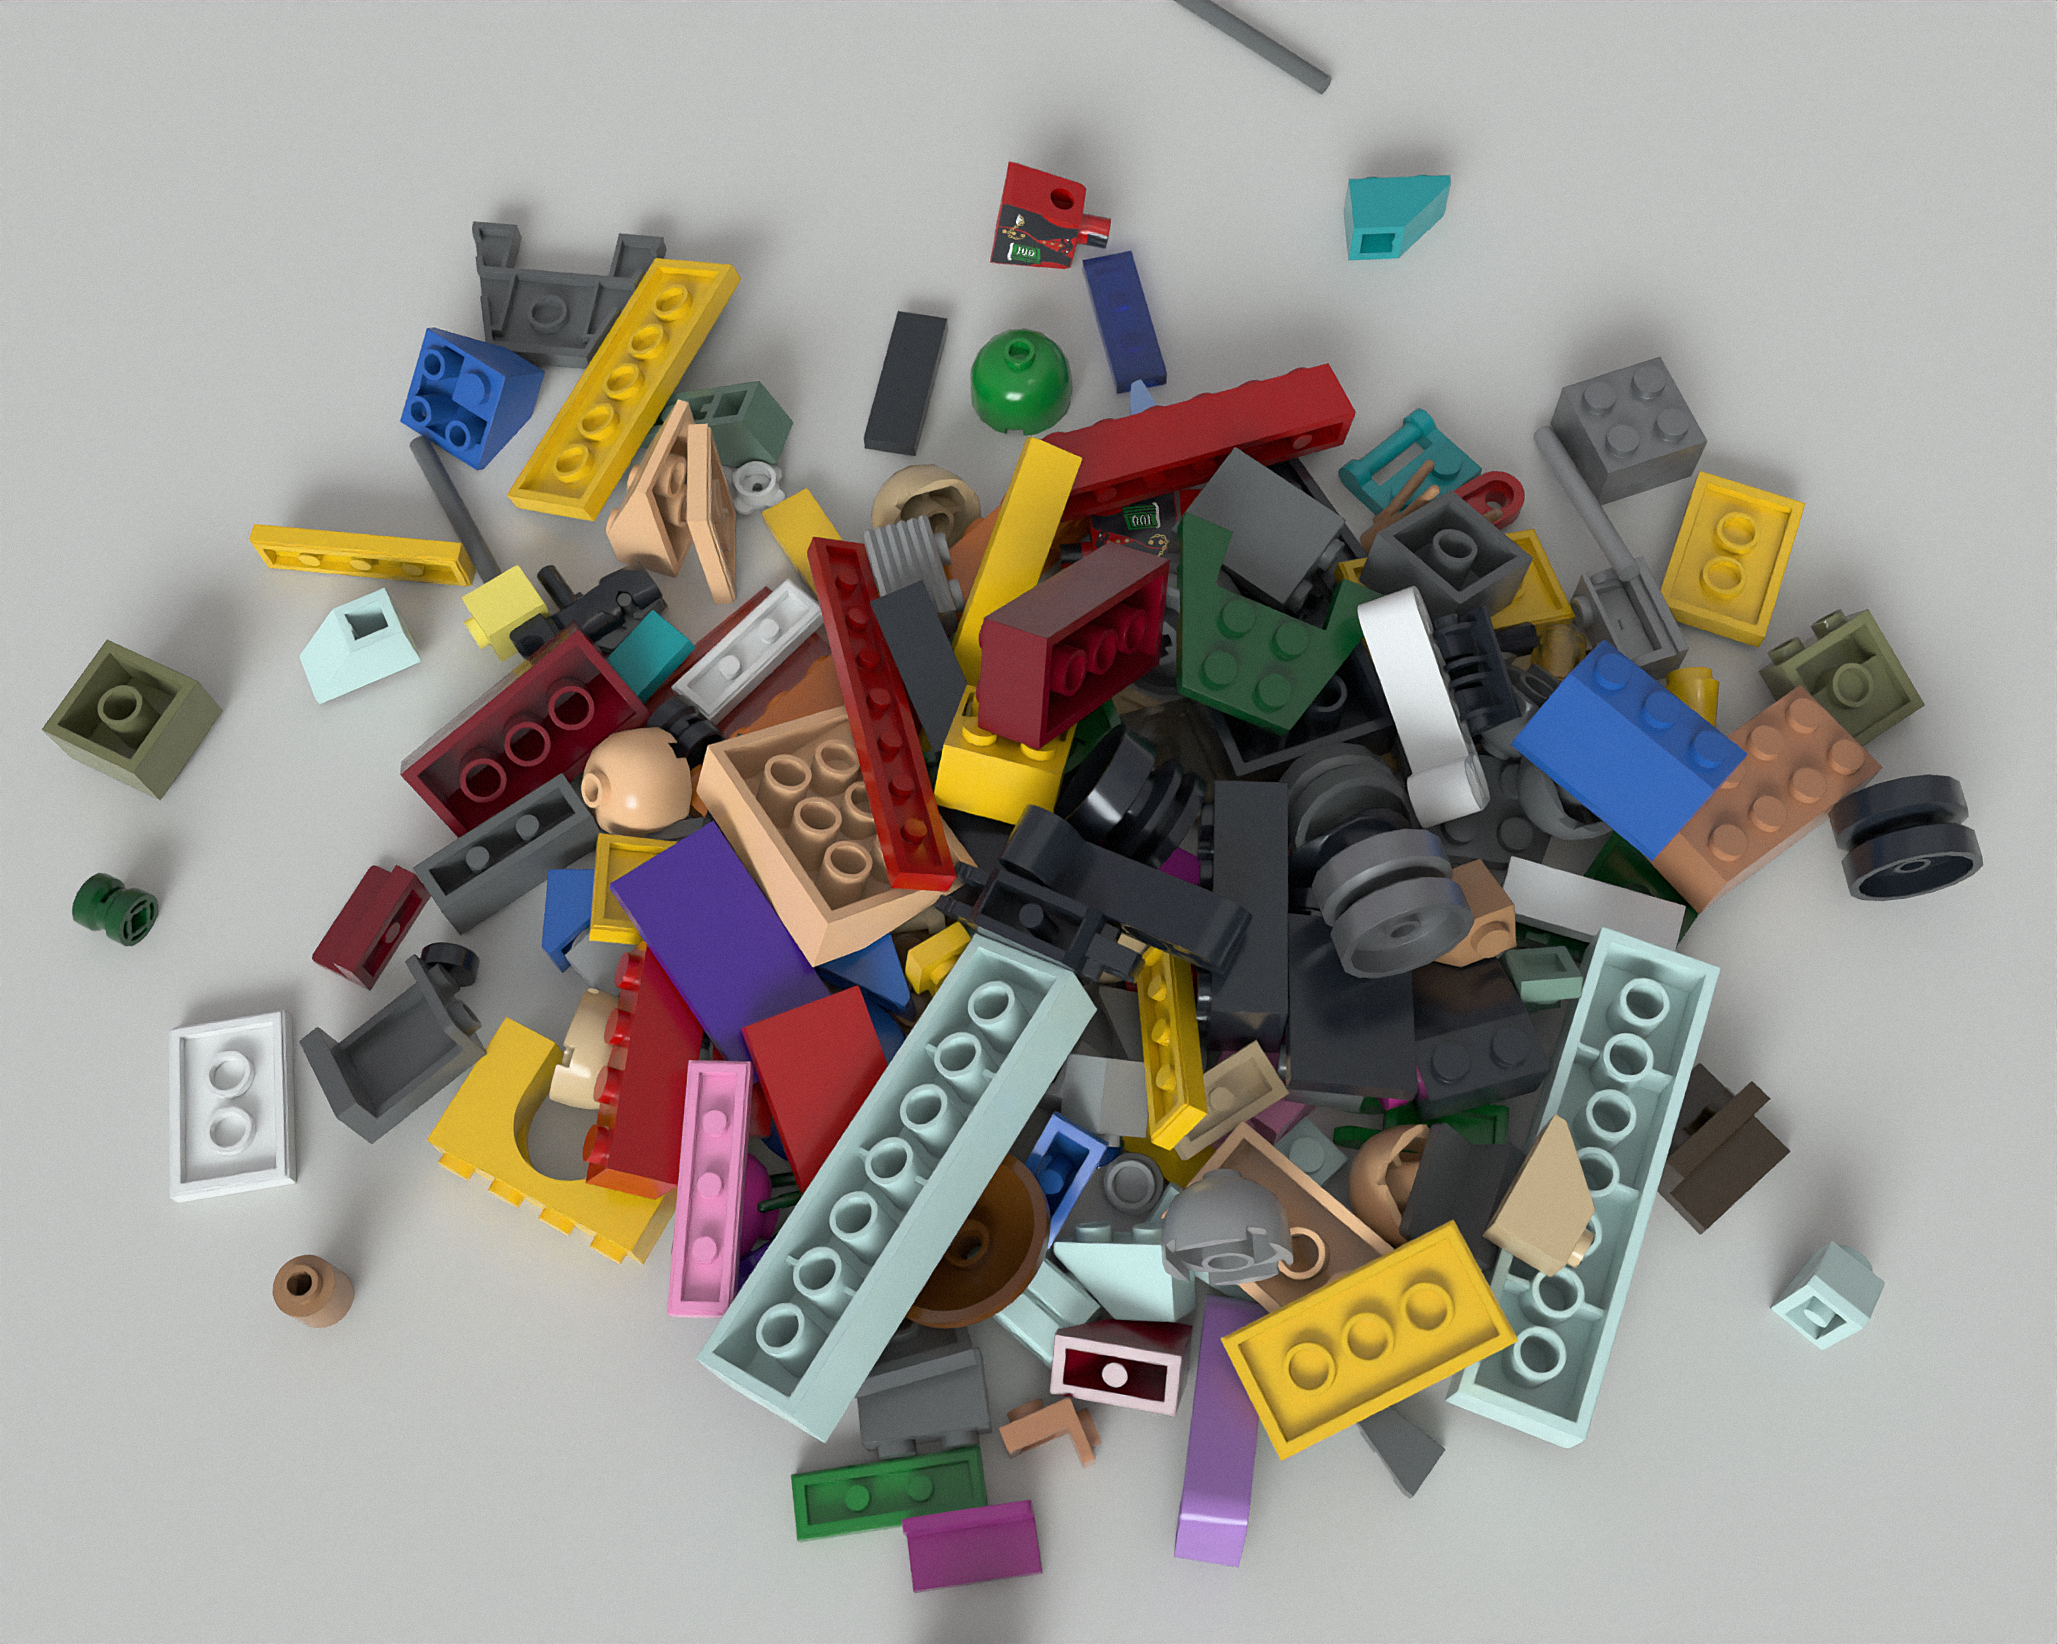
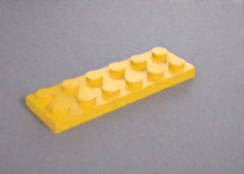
M663 258L654 259L506 495L517 508L588 521L596 520L741 281V277L732 264Z

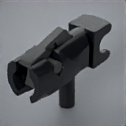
M639 561L600 579L599 585L584 595L581 592L574 594L554 565H547L538 572L537 579L559 611L546 619L541 613L537 614L512 630L509 638L522 658L527 659L575 620L600 650L612 653L652 610L659 614L668 605L662 598L663 595Z

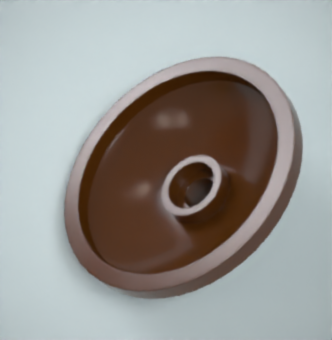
M1008 1153L1006 1154L905 1315L906 1318L921 1325L935 1328L969 1326L986 1320L1004 1310L1030 1285L1038 1273L1047 1252L1051 1218L1048 1201L1040 1183L1032 1172L1017 1158ZM981 1246V1249L974 1257L967 1259L968 1253L973 1248Z

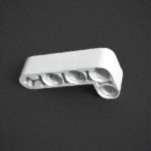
M1411 586L1359 605L1358 616L1361 628L1413 773L1407 779V787L1413 809L1421 826L1428 828L1482 811L1490 801L1487 781L1467 723H1460L1459 716L1461 715L1454 696L1456 692L1449 689L1448 683L1452 680L1449 673H1444L1443 666L1446 663L1442 658L1437 640L1433 639L1432 633L1434 629L1420 592L1416 586Z

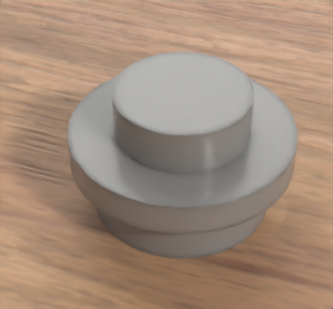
M1136 1152L1126 1153L1115 1158L1108 1165L1103 1178V1189L1108 1201L1117 1210L1126 1214H1141L1153 1208L1160 1200L1164 1191V1176L1159 1165L1149 1156Z

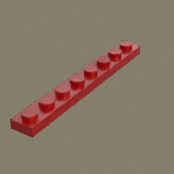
M813 536L807 550V557L890 886L897 889L948 892L956 878V873L902 678L870 604V601L879 598L865 545L863 543Z

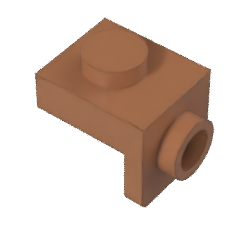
M1070 1397L1047 1407H1044L1042 1399L1025 1403L1008 1412L1006 1415L1010 1423L999 1428L1010 1459L1069 1434L1084 1469L1095 1464V1456L1091 1448L1102 1444L1088 1409L1084 1408L1076 1412Z

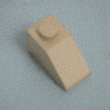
M1554 1114L1541 1129L1482 1237L1549 1277L1555 1275L1566 1263L1576 1268L1586 1254L1595 1235L1585 1229L1595 1211V1207L1566 1120Z

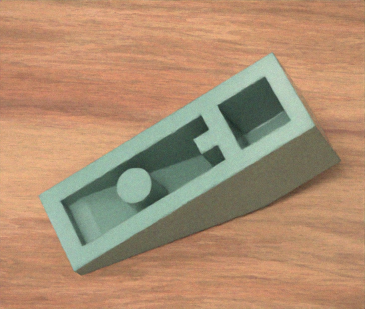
M760 381L673 393L640 448L648 449L678 399L689 402L695 424L708 423V427H711L722 465L740 468L744 464L753 461L767 464L777 463L794 422Z

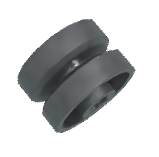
M1402 829L1380 833L1357 842L1333 856L1317 872L1311 887L1326 924L1333 927L1330 935L1346 973L1358 978H1381L1405 973L1429 964L1450 952L1468 936L1474 924L1472 911L1460 884L1451 880L1454 875L1451 863L1438 836L1427 830Z

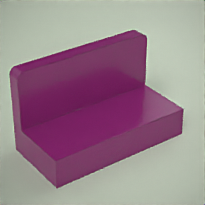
M1031 1500L902 1519L903 1534L907 1537L914 1593L1043 1574L1034 1508Z

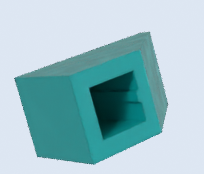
M1450 175L1349 179L1344 206L1348 260L1400 258L1444 216L1451 186Z

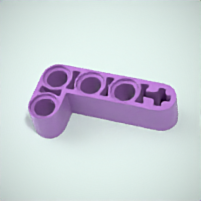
M1210 1294L1206 1296L1184 1483L1175 1539L1174 1557L1237 1568L1240 1564L1250 1512L1259 1415L1221 1338L1269 1314L1256 1301Z

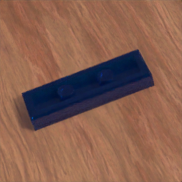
M1132 251L1082 260L1084 279L1116 393L1131 391V383L1140 379L1146 388L1167 384V371Z

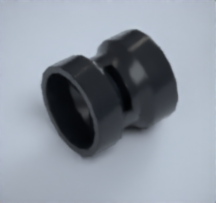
M685 695L674 696L665 701L651 715L646 725V728L659 727L674 737L677 743L668 744L673 749L676 758L686 757L690 771L704 762L708 745L725 740L724 733L712 721L701 719L699 708Z

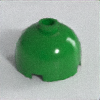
M1024 328L1010 329L997 334L978 351L971 367L972 406L980 420L997 432L1006 434V428L1023 430V436L1036 435L1052 428L1066 415L1070 406L1072 377L1069 361L1061 347L1041 332Z

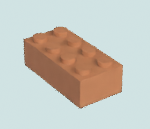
M1801 685L1726 736L1747 752L1748 755L1722 787L1653 861L1648 859L1698 914L1705 911L1828 820V813L1837 802L1854 792L1864 789L1883 768Z

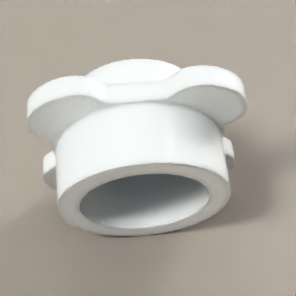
M753 461L735 470L730 477L731 485L736 488L737 497L733 502L735 510L742 515H749L755 509L770 508L785 500V494L780 490L778 482L782 478L781 469L775 464ZM757 487L763 488L760 492L753 491Z

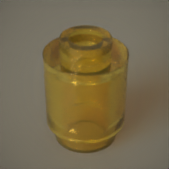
M1551 624L1544 627L1542 631L1537 632L1540 638V645L1533 648L1532 654L1529 657V667L1532 663H1535L1563 681L1586 657V637L1576 632L1574 627L1566 624Z

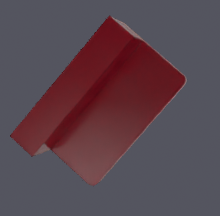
M376 865L371 866L312 954V960L317 965L371 991L431 895L416 874L398 865L394 867L392 872Z

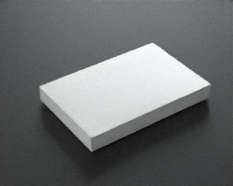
M285 1009L169 1028L170 1198L180 1203L297 1183L292 1015Z

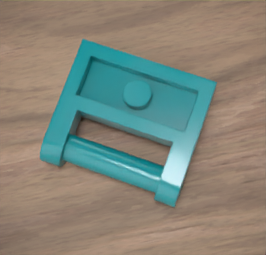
M1417 408L1403 419L1402 427L1360 460L1351 459L1339 469L1338 473L1343 485L1377 516L1390 504L1427 460L1434 461V469L1400 509L1399 513L1404 511L1430 486L1437 485L1440 489L1439 494L1434 498L1436 499L1446 492L1454 491L1479 477L1482 468L1436 428L1434 420L1425 410ZM1415 442L1425 450L1381 486L1372 479V476Z

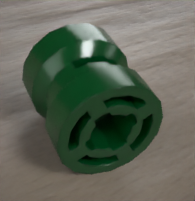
M97 873L84 882L77 892L72 905V916L77 924L92 931L103 929L111 940L124 946H134L142 941L153 927L158 915L159 905L154 895L139 888L125 889V885L120 879L107 873Z

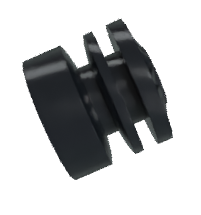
M1125 723L1116 725L1105 734L1090 751L1066 786L1054 814L1072 825L1085 841L1096 844L1108 834L1104 845L1105 849L1158 870L1170 858L1189 832L1205 801L1208 785L1206 780L1194 771L1183 774V765L1175 758L1167 759L1151 772L1157 755L1156 745Z

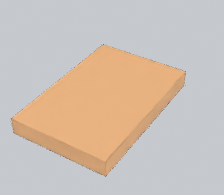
M708 423L688 425L687 523L714 603L731 604L736 600V510L711 427H708Z

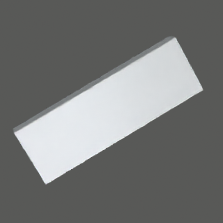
M787 578L671 687L674 695L687 696L699 708L701 719L712 721L717 725L824 623L820 604Z
M1511 856L1502 885L1503 890L1514 903L1516 922L1587 943L1593 940L1603 926L1671 951H1676L1686 906Z

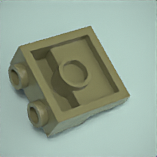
M1839 609L1820 618L1810 626L1815 634L1813 637L1803 643L1799 637H1794L1773 648L1767 653L1772 663L1758 671L1776 701L1801 685L1861 746L1866 745L1925 706L1869 609L1845 616L1842 609Z

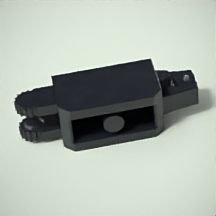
M957 861L954 867L956 878L966 886L982 890V893L974 907L953 896L940 895L935 905L938 911L970 926L979 935L1074 972L1079 982L1089 986L1091 981L1098 983L1103 971L1133 984L1136 983L1146 961L1142 959L1138 952L1118 943L1122 934L1121 930L1111 926L1103 914L1088 905L1002 868H994L992 873H989L965 862Z

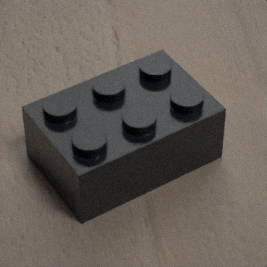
M1360 640L1291 730L1284 736L1275 734L1193 700L1192 707L1223 781L1278 782L1295 760L1313 748L1337 742L1362 745L1378 756L1391 752L1398 731L1379 676L1362 640Z

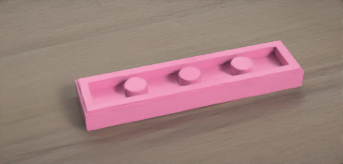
M689 1060L667 1309V1314L671 1317L722 1318L737 1296L754 1066L749 1061Z

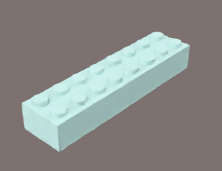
M1603 926L1585 949L1579 969L1583 976L1581 998H1573L1569 1001L1549 1065L1550 1071L1546 1075L1522 1152L1527 1156L1541 1129L1554 1114L1567 1121L1595 1207V1211L1585 1229L1595 1235L1586 1254L1576 1268L1566 1263L1552 1277L1547 1276L1501 1247L1499 1248L1494 1268L1486 1269L1484 1277L1519 1341L1454 1373L1445 1398L1446 1402L1566 1449L1586 1441L1720 974V967Z
M977 933L974 935L695 1359L733 1389L826 1443L1096 1012L1097 1008L1074 972Z

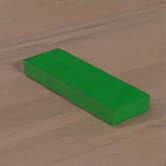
M980 1446L791 1474L798 1542L902 1527V1519L988 1506Z

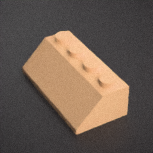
M1243 1120L1187 1185L1189 1186L1203 1180V1175L1209 1171L1232 1169L1240 1172L1242 1178L1254 1180L1273 1192L1285 1208L1292 1236L1294 1262L1289 1267L1282 1259L1278 1261V1275L1251 1283L1237 1284L1269 1313L1395 1250Z

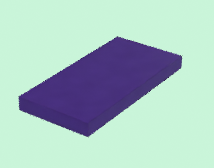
M714 821L610 884L609 889L725 1061H749L753 1064L741 1028L831 995ZM755 1067L753 1073V1084L759 1081Z

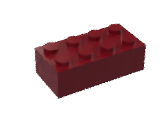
M1108 542L984 617L979 632V645L982 648L981 674L976 687V700L979 703L978 728L1040 749L1159 665L1170 560Z

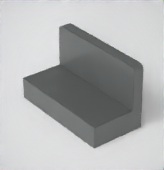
M1447 1123L1432 1124L1400 1223V1235L1410 1242L1454 1220L1479 1268L1493 1269L1500 1247L1482 1237L1526 1155L1512 1143L1472 1145Z

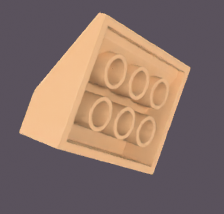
M845 705L707 746L696 792L812 967L864 949L936 903L940 895L947 896L964 885L958 878H955L948 892L891 888ZM940 815L954 867L957 861H961L978 868Z

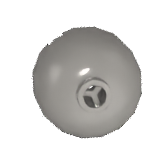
M1216 1169L1205 1173L1203 1180L1187 1186L1175 1196L1164 1216L1161 1234L1162 1264L1166 1273L1179 1280L1190 1282V1270L1208 1272L1209 1285L1245 1284L1278 1275V1261L1282 1259L1289 1267L1294 1262L1292 1236L1285 1208L1273 1192L1254 1180L1242 1178L1241 1173L1236 1170Z

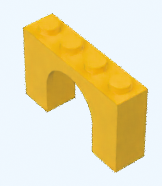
M506 1017L486 1047L487 1054L477 1061L427 1138V1141L442 1154L437 1163L467 1181L470 1180L474 1172L490 1180L492 1183L488 1191L516 1208H519L524 1200L541 1208L542 1212L538 1219L567 1236H570L574 1228H577L594 1237L589 1247L618 1264H621L626 1256L644 1264L676 1211L678 1186L658 1199L653 1200L586 1184V1178L563 1181L549 1178L537 1172L529 1154V1131L535 1114L550 1092L556 1065H562L564 1053L554 1041Z

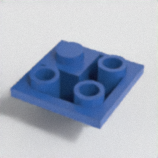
M434 327L427 328L400 422L420 435L428 437L431 442L475 470H482L531 418L545 371L505 347Z

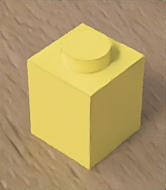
M518 564L461 597L472 616L463 621L467 630L480 649L490 645L501 662L518 653V650L509 638L512 630L539 613L545 619L551 616L544 601Z

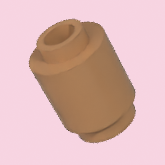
M301 1255L289 1260L278 1271L273 1283V1298L278 1308L285 1314L310 1327L325 1328L336 1324L348 1313L353 1302L354 1289L350 1278L342 1270L318 1256Z

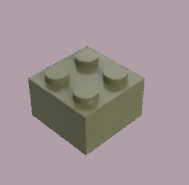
M107 639L41 730L72 759L161 801L223 710L197 680Z

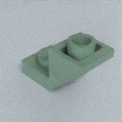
M1565 946L1507 950L1498 959L1529 1014L1543 1009L1560 1008L1561 999L1581 998L1583 976Z

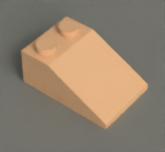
M678 399L649 445L640 465L636 464L631 469L627 481V493L620 507L614 508L610 513L606 526V535L619 562L632 564L639 561L647 570L674 578L677 577L693 543L687 523L688 425L695 424L689 402Z

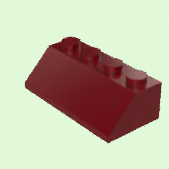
M573 620L401 761L400 775L452 832L460 838L561 773L570 783L584 771L592 750L611 734L636 729L652 713L579 624Z

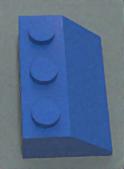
M1605 639L1567 675L1511 744V746L1651 861L1661 853L1713 797L1748 755L1747 752Z

